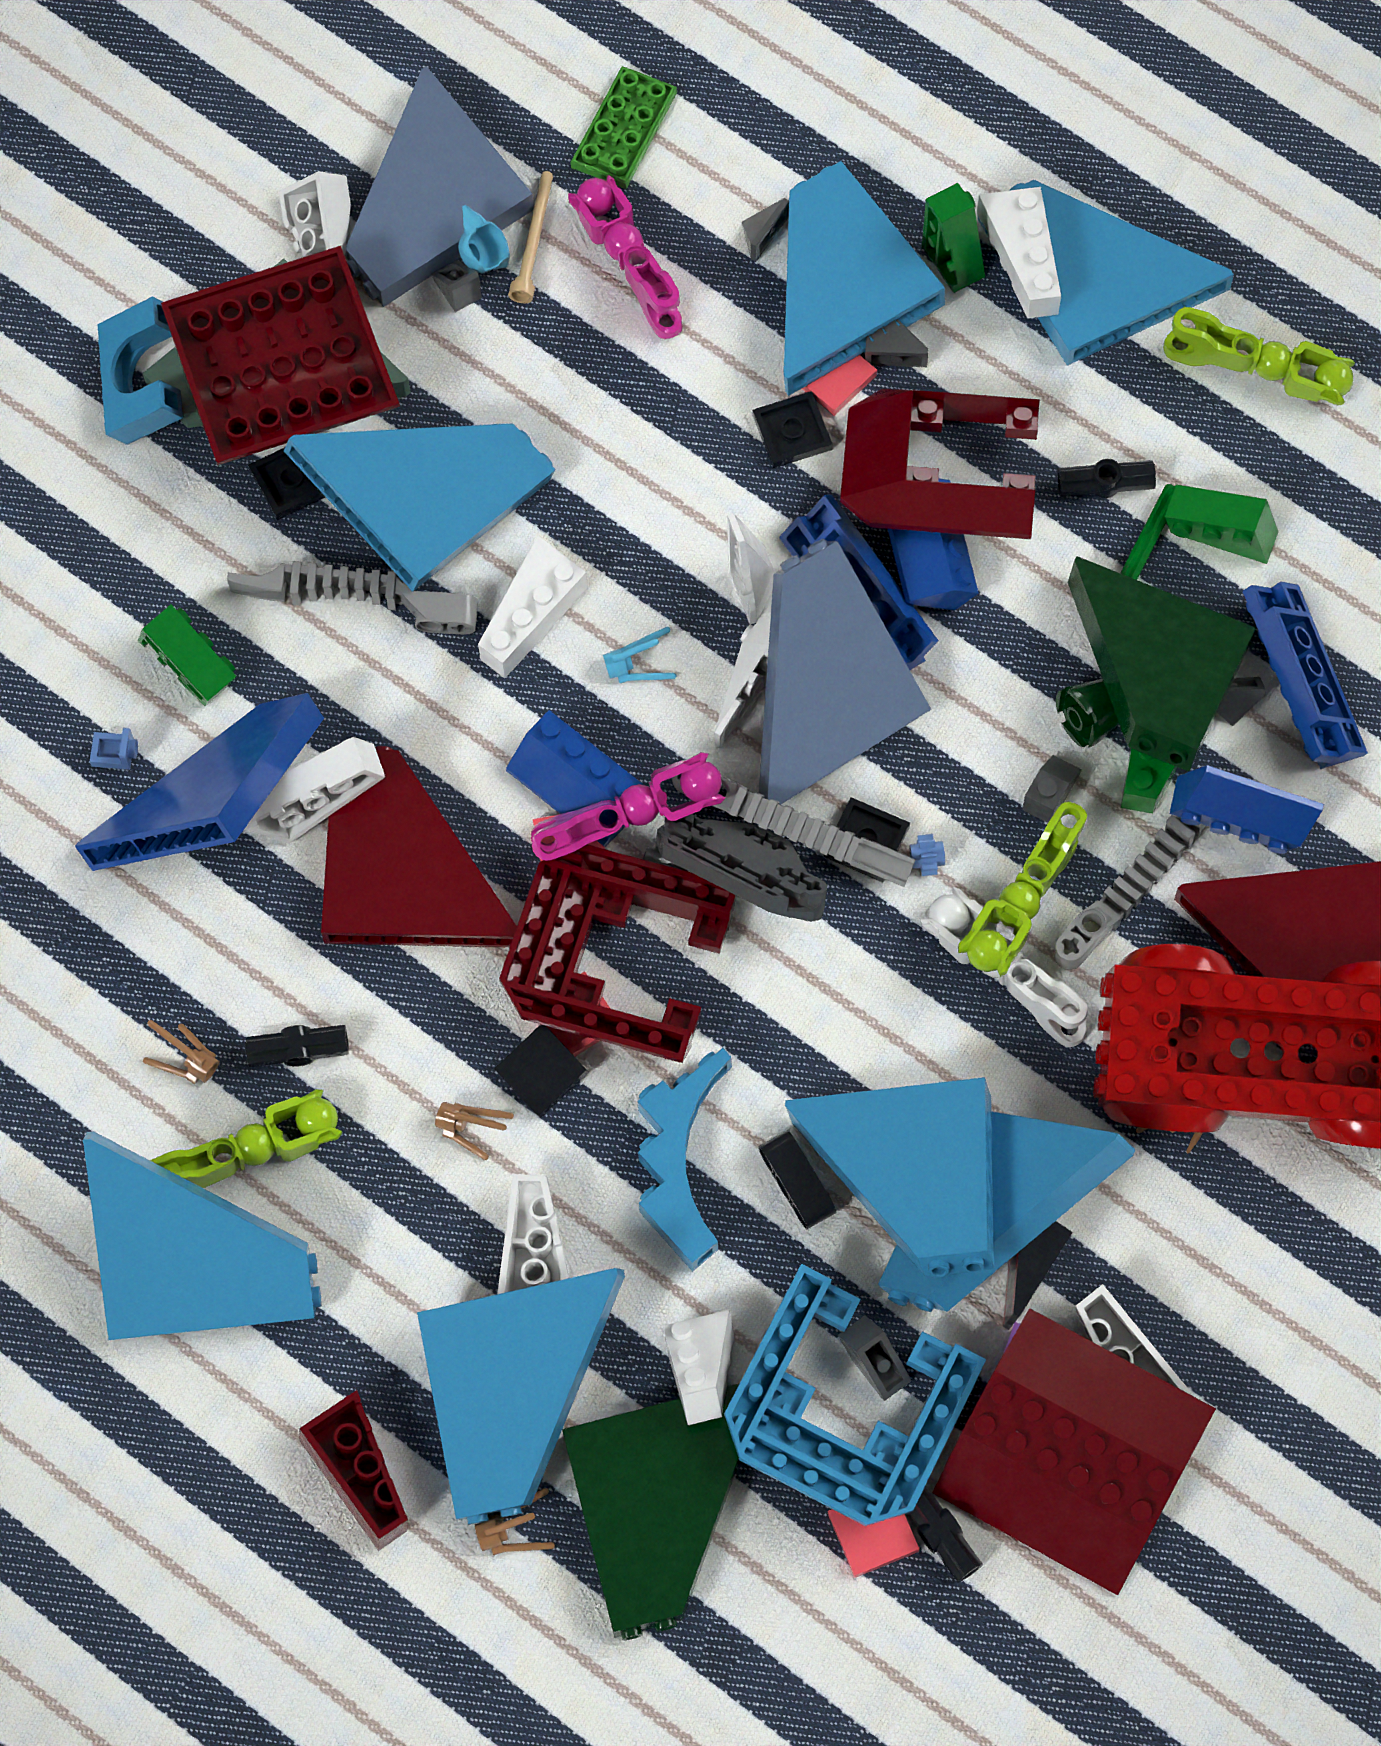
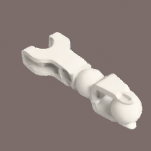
M953 887V894L942 895L934 900L929 908L928 918L920 919L922 928L937 937L939 943L961 964H968L970 961L967 953H958V945L961 940L954 935L965 929L970 917L975 921L983 907L975 900H970L961 889ZM988 923L984 930L990 929L997 932V924ZM1006 939L1007 944H1008V947H1009V945L1011 944L1012 941ZM1018 953L1014 961L1011 962L1008 972L1001 977L997 970L991 972L982 971L992 978H999V983L1002 986L1006 984L1011 995L1034 1015L1041 1027L1061 1045L1074 1047L1084 1040L1086 1035L1085 1019L1087 1017L1085 1001L1068 985L1052 979L1032 961L1024 959L1023 954ZM1024 974L1030 979L1022 983L1016 981L1014 977ZM1071 1005L1077 1007L1079 1012L1077 1013ZM1061 1026L1066 1029L1077 1027L1078 1031L1072 1036L1066 1035L1062 1032Z

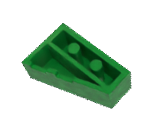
M959 183L926 198L922 248L953 293L985 277L975 214V201L970 192H964Z
M1176 484L1165 514V520L1172 534L1264 564L1268 563L1278 535V529L1268 501L1263 498Z
M170 604L141 630L138 642L143 647L149 644L159 655L157 660L164 667L168 665L178 676V681L206 706L234 682L236 675L233 672L236 669L225 656L219 657L212 650L214 644L205 633L201 631L198 634L190 625L192 623L191 618L182 608L179 607L176 610Z
M1130 748L1121 808L1153 814L1178 767Z

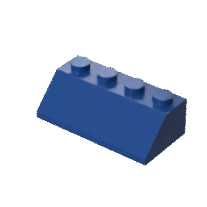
M938 479V482L951 483L950 480L947 479ZM888 529L906 604L955 611L979 594L964 534Z
M550 710L526 733L506 767V771L559 814L576 811L605 800L615 801L614 797L618 796L620 798L624 790L630 786L644 785ZM607 809L601 812L599 820L603 824L610 825L616 821L618 815L614 810ZM622 825L617 832L597 841L606 847L625 828V825Z
M1206 765L1177 776L1169 814L1181 817L1180 821L1185 824H1203L1209 826V830L1213 833L1228 835L1230 833L1239 836L1238 840L1243 843H1261L1267 845V849L1271 852L1285 854L1288 850L1301 847L1323 811L1324 804Z

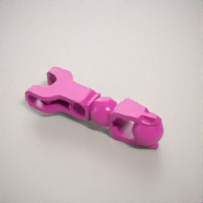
M607 175L606 180L596 177L587 179L580 184L577 194L568 193L569 203L579 214L580 221L591 241L597 245L604 243L608 255L614 260L619 261V267L625 271L626 280L637 296L643 313L656 335L662 339H670L677 336L683 327L682 317L677 309L680 304L679 290L669 273L661 269L651 252L644 246L640 230L634 226L631 203L622 190L617 187L613 177ZM613 204H615L620 213L619 218L610 220L608 223L605 220L597 221L595 217L609 212ZM668 314L674 324L671 327L662 326L659 323L660 317Z
M700 752L685 761L681 760L656 769L651 774V782H648L649 786L641 784L632 785L624 790L620 798L615 796V801H601L576 811L559 814L536 824L531 831L533 852L539 859L545 861L553 860L617 832L622 825H625V828H628L629 824L636 826L647 825L656 818L659 812L667 820L676 821L698 812L702 808L720 804L725 799L724 796L718 794L722 784L721 774L717 767L710 762H706L709 753ZM681 774V790L692 801L670 808L666 803L667 794L661 789L660 783ZM607 809L614 810L618 815L616 821L610 825L603 824L599 820L601 812ZM547 836H554L555 841L550 844L541 842Z

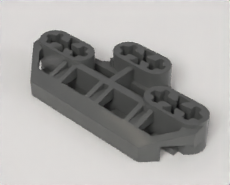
M692 814L676 821L667 820L665 817L664 825L657 829L656 844L662 858L770 913L810 922L818 921L823 917L827 884L807 872L793 845L787 839L756 824L706 820Z

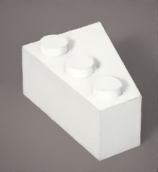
M725 1310L662 1326L669 1360L687 1424L691 1425L722 1417L727 1390V1373L731 1366V1349L734 1347L735 1342L730 1311Z

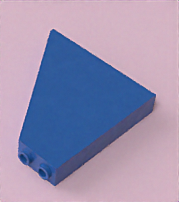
M308 693L259 704L81 839L75 845V848L91 870L95 871L235 842L324 719L323 715Z

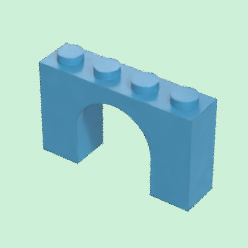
M153 296L97 324L105 435L127 445L183 418L180 389L158 380L135 392L133 391V372L140 357L150 347L172 337L161 306L163 301Z

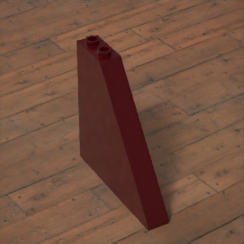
M388 746L375 747L385 778L328 817L321 924L324 944L510 948L517 925L401 753Z
M1381 861L1185 883L1177 888L1174 900L1249 976L1320 982L1327 973L1342 965L1356 962L1381 961Z

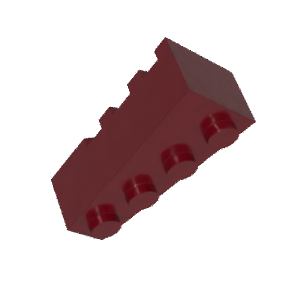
M356 1390L300 1427L299 1441L379 1551L407 1532L408 1518L393 1480L390 1478L384 1457L377 1445L368 1417H366L360 1396Z

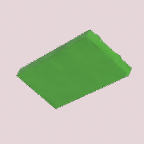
M621 66L571 160V168L604 180L609 175L614 178L617 186L627 189L677 94V87Z

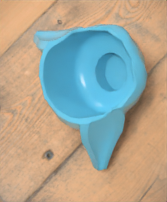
M462 206L464 233L460 237L458 248L464 264L478 273L508 267L510 259L509 247L502 230L494 223L486 221L469 206Z

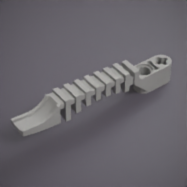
M293 561V565L281 563L276 569L263 575L252 576L229 572L227 575L230 591L247 597L285 602L287 582H291L290 594L292 596V603L301 606L303 584H306L309 601H317L319 586L324 588L325 599H333L334 587L340 588L341 599H349L350 589H355L357 601H365L367 590L371 593L372 604L380 605L381 594H386L388 610L396 611V604H403L416 617L415 627L420 631L464 635L471 634L476 629L478 599L476 597L463 593L412 592L404 582L402 583L397 578V574L394 571H388V575L381 574L380 570L372 569V573H366L364 568H356V571H349V567L340 566V570L333 569V565H325L324 568H318L317 563H309V566H302L301 562Z
M681 774L672 777V782L676 790L683 793L680 785ZM721 776L722 784L725 785L727 793L725 799L720 804L712 806L726 811L735 817L740 816L749 823H756L763 829L773 830L777 835L787 836L791 841L801 842L805 847L820 850L819 853L834 856V859L838 861L848 862L853 867L905 887L916 859L867 838L861 837L860 839L855 837L856 834L851 831L843 832L840 830V827L833 824L829 826L819 818H810V815L807 813L794 811L795 808L788 805L782 806L779 804V801L774 799L768 800L765 798V795L749 791L750 789Z
M1171 815L1166 821L1165 831L1161 828L1156 833L1154 843L1150 841L1145 846L1144 854H1139L1135 858L1133 867L1129 865L1124 870L1123 878L1118 876L1114 881L1113 889L1108 886L1101 900H1097L1080 912L1056 941L1054 956L1059 967L1065 970L1077 969L1109 932L1119 927L1121 919H1126L1130 915L1131 909L1139 905L1144 895L1147 896L1153 884H1157L1162 879V874L1164 872L1167 873L1171 869L1173 862L1180 859L1183 851L1189 849L1193 844L1194 838L1201 834L1206 825L1185 824L1180 821L1181 817ZM1092 921L1097 923L1100 929L1096 932H1088L1082 925ZM1072 947L1076 949V953L1064 954V948L1070 950Z

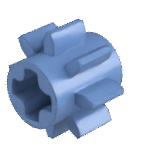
M933 834L918 835L917 844L909 845L910 857L916 859L912 869L920 868L921 876L937 875L938 866H945L943 841L935 842Z

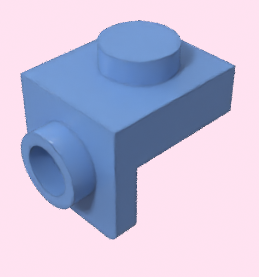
M123 728L122 734L94 732L90 755L91 767L130 770L132 758L136 759L138 754V740L134 739L130 728Z

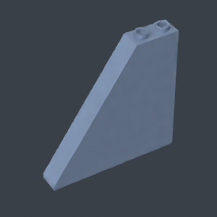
M427 66L420 71L346 246L347 264L354 278L359 276L364 282L363 287L372 300L377 298L383 307L431 277L432 273L460 258L458 246L460 237L464 233L462 206H469L486 221L494 223L501 230L534 209L533 193Z
M824 538L808 546L809 553L801 558L795 555L780 564L782 569L773 575L759 793L765 795V798L768 800L774 799L779 801L780 805L931 710L838 541H825Z

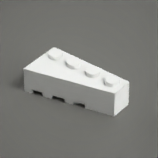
M1041 187L979 194L977 215L988 232L987 236L992 246H995L1004 271H1007L1012 281L1011 285L1027 318L1058 315L1061 292Z
M537 535L478 643L480 660L503 678H506L588 589L586 571Z
M352 737L286 771L247 824V830L290 844L385 778L374 744Z
M1103 1284L1076 1305V1312L1090 1341L1191 1395L1190 1390Z

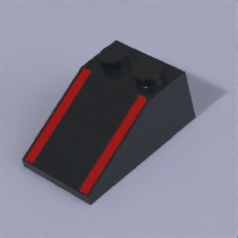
M1057 1221L1046 1228L1008 1262L1003 1327L1008 1330L1020 1317L1073 1233Z

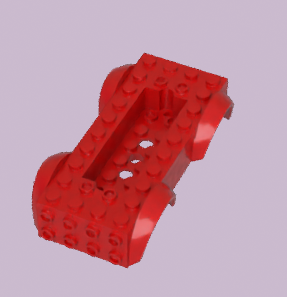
M1161 944L1139 948L1131 952L1118 965L1115 964L1108 973H1105V977L1101 978L1100 997L1105 998V1006H1103L1102 1011H1099L1098 1031H1103V1040H1101L1100 1044H1097L1095 1063L1101 1064V1071L1098 1077L1094 1079L1093 1097L1099 1098L1098 1106L1103 1107L1110 1119L1141 1128L1197 1133L1218 1131L1229 1116L1306 1122L1316 1138L1333 1143L1381 1149V961L1356 962L1342 965L1331 970L1318 982L1236 975L1229 961L1222 954L1214 950L1186 944ZM1241 1038L1249 1043L1250 1052L1246 1057L1238 1058L1232 1054L1230 1047L1235 1039ZM1274 1042L1281 1047L1282 1056L1279 1060L1272 1061L1265 1056L1264 1048L1267 1043ZM1310 1044L1317 1050V1058L1313 1063L1306 1064L1299 1059L1298 1050L1302 1045Z

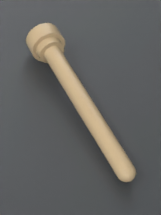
M544 171L541 174L520 273L510 284L508 296L517 303H530L534 296L535 286L531 276L553 180V175L549 171Z

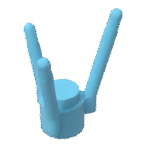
M665 627L627 646L603 654L609 678L618 677L619 683L635 680L675 679V673H628V670L634 669L630 656L658 645V638L669 633L670 628Z

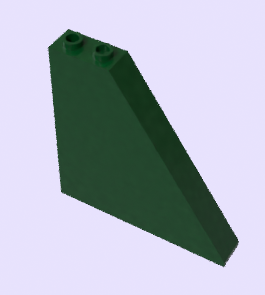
M1076 556L1067 583L1127 746L1190 772L1248 651L1256 628Z
M740 1383L727 1386L723 1413L720 1418L688 1425L681 1399H676L562 1429L614 1638L622 1637L623 1641L636 1639L643 1636V1630L656 1627L657 1632L666 1631L677 1627L676 1622L683 1620L740 1463L724 1415Z

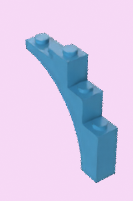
M724 1048L716 1054L712 1051L704 1056L698 1064L700 1067L692 1074L687 1072L681 1075L674 1082L673 1089L664 1081H661L656 1086L651 1084L640 1093V1099L637 1101L638 1111L659 1134L657 1137L655 1134H652L639 1146L641 1150L638 1152L639 1162L660 1184L659 1187L651 1186L641 1195L640 1199L642 1201L639 1202V1212L692 1272L718 1251V1241L702 1220L691 1196L686 1174V1151L690 1130L701 1104L713 1086L732 1068V1057Z

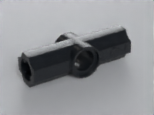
M1102 459L1096 465L1062 467L1057 470L1060 497L1096 494L1101 498H1110L1117 494V492L1149 490L1156 487V471L1153 460L1118 463L1113 459ZM1101 476H1109V477H1111L1113 480H1112V481H1104V480H1102L1100 477H1101Z
M294 1025L282 1029L281 1033L246 1037L245 1042L249 1067L280 1063L298 1067L311 1064L314 1059L349 1055V1043L345 1025L313 1029L304 1025Z
M925 1485L914 1510L908 1514L917 1525L916 1530L925 1545L933 1554L937 1553L952 1577L959 1583L973 1575L983 1564L962 1536L963 1531L954 1516L947 1508L943 1509L934 1494Z

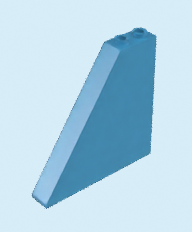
M842 161L833 166L825 167L819 174L806 181L799 182L789 192L784 384L785 392L788 396L865 352L866 336H869L873 342L874 339L870 334H873L883 326L886 327L895 319H898L905 327H908L945 305V287Z
M1032 180L1025 184H1016L1009 190L1041 187L1061 292V301L1058 315L1037 318L1067 366L1173 317L1181 308H1192L1229 291L1231 288L1234 274L1230 269L1043 183ZM978 217L979 223L981 224L982 228L984 229L985 233L987 234L988 232H987V230H986V228H985L983 222L981 223V221H980V219H979V217Z
M513 423L299 434L291 436L284 449L289 458L412 592L546 485L556 470L549 457L544 453H540L531 443L527 433L519 430Z
M985 1077L785 1100V1107L794 1127L924 1276L943 1277L953 1273H979L983 1270L994 1269L991 1094Z
M991 1111L994 1269L983 1270L979 1273H953L943 1277L924 1276L902 1249L896 1245L878 1285L889 1294L888 1299L900 1306H907V1303H911L927 1312H932L933 1309L948 1312L1134 1155L1135 1149L1118 1133Z
M94 1131L86 1133L83 1144L108 1340L315 1318L316 1307H321L322 1302L320 1286L314 1287L312 1274L318 1273L316 1253L310 1254L309 1243Z
M608 1269L417 1312L456 1519H467L468 1525L488 1521V1514L500 1512L501 1517L521 1514V1507L532 1504L625 1278L623 1269Z

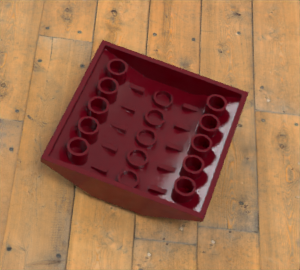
M341 246L161 303L181 366L217 466L286 444L293 435L317 434L400 407Z
M1029 1308L969 1417L932 1493L1108 1591L1119 1595L1216 1408Z

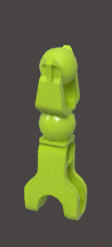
M1184 307L1175 313L1172 320V331L1167 335L1163 343L1165 355L1173 361L1189 366L1215 365L1237 372L1249 371L1248 374L1251 375L1255 369L1257 374L1267 381L1283 379L1282 385H1285V393L1289 396L1315 402L1322 399L1337 406L1345 403L1342 396L1346 395L1353 386V371L1351 367L1355 365V362L1350 358L1335 356L1332 350L1303 341L1298 347H1294L1291 353L1286 345L1275 341L1263 344L1264 338L1260 337V339H1257L1248 332L1226 326L1209 312ZM1181 320H1191L1195 325V329L1185 327ZM1179 341L1187 344L1188 347L1184 350H1178L1172 343ZM1238 350H1244L1249 355H1243ZM1300 363L1318 366L1314 373V381L1298 375L1301 369Z
M1065 802L1058 807L1035 848L1026 860L1022 873H1018L1015 882L1010 883L1001 891L999 900L992 899L986 902L973 923L971 930L959 943L958 953H967L970 963L976 969L984 972L997 970L1000 977L1008 972L1011 962L1014 961L1027 941L1032 926L1031 919L1039 912L1041 897L1046 894L1056 877L1065 869L1075 853L1078 837L1087 819V813L1080 805ZM1068 814L1074 815L1077 822L1073 828H1067L1062 824L1061 818ZM1030 876L1037 877L1040 880L1032 879ZM1001 921L1005 926L1014 928L1013 934L1015 937L1009 947L1006 939L999 932L990 929L984 930L988 923L998 924Z
M316 1089L301 1098L296 1096L269 1106L265 1111L264 1125L257 1123L247 1124L238 1130L235 1137L231 1133L228 1135V1139L218 1138L192 1149L170 1151L150 1161L202 1188H206L232 1176L239 1168L241 1171L244 1170L245 1164L250 1166L263 1165L272 1157L274 1152L277 1157L280 1156L284 1161L291 1162L318 1149L320 1144L339 1139L343 1132L336 1129L338 1122L337 1110L331 1102L321 1098L324 1091ZM296 1115L297 1128L304 1136L285 1142L283 1133L276 1127V1124ZM221 1153H227L232 1156L230 1160L224 1163L214 1160Z

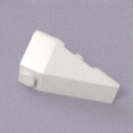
M318 171L280 190L279 196L283 221L286 229L292 230L296 241L293 243L296 252L301 253L302 257H306L341 246L345 256L351 207L347 177L345 175Z
M734 513L727 515L728 572L751 625L757 622L773 590V575L779 569L774 555H768L764 544Z
M760 617L754 626L749 625L742 634V644L714 732L715 746L719 748L722 747L766 687L771 618Z
M513 1174L497 1294L569 1278L546 1175Z

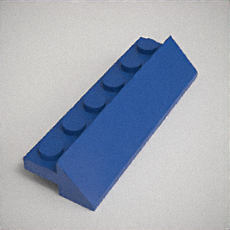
M824 495L806 516H798L779 537L790 554L792 556L797 555L798 558L809 553L807 547L820 539L838 541L909 670H912L926 661L924 656L939 640L914 606L906 604L901 588L832 495Z
M1280 581L1271 588L1251 585L1243 590L1247 601V610L1254 618L1258 628V637L1265 645L1269 655V664L1278 677L1281 685V694L1289 704L1293 714L1292 721L1300 731L1304 741V750L1311 761L1317 762L1319 768L1324 769L1368 754L1299 585Z

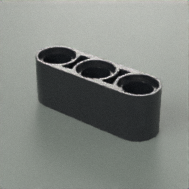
M787 1130L758 1146L766 1166L806 1230L837 1213L830 1196L790 1131Z

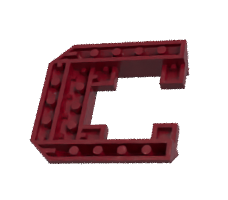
M881 389L848 409L840 502L865 524L873 528L1031 539L1035 501V475L1003 473L1002 487L938 482L939 468L907 466L910 430L942 433L943 420L1006 424V438L1037 440L1040 399L902 389Z
M587 844L567 855L539 862L499 981L520 1018L523 1020L683 1063L692 1047V1040L701 1015L700 1006L669 998L662 1022L599 1006L605 989V980L577 972L594 921L597 920L625 928L632 905L694 921L688 939V946L720 954L726 933L730 928L737 896L691 872Z

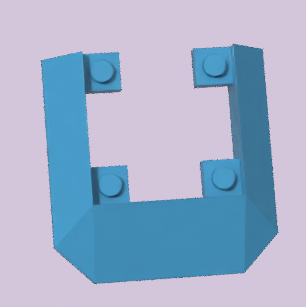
M801 1264L724 1413L739 1460L864 1526L910 1513L914 1510L987 1359L958 1344L952 1347L922 1331L906 1365L936 1381L909 1436L877 1421L864 1449L861 1450L801 1418L816 1388L785 1371L813 1317L844 1332L861 1299L830 1284L832 1279Z

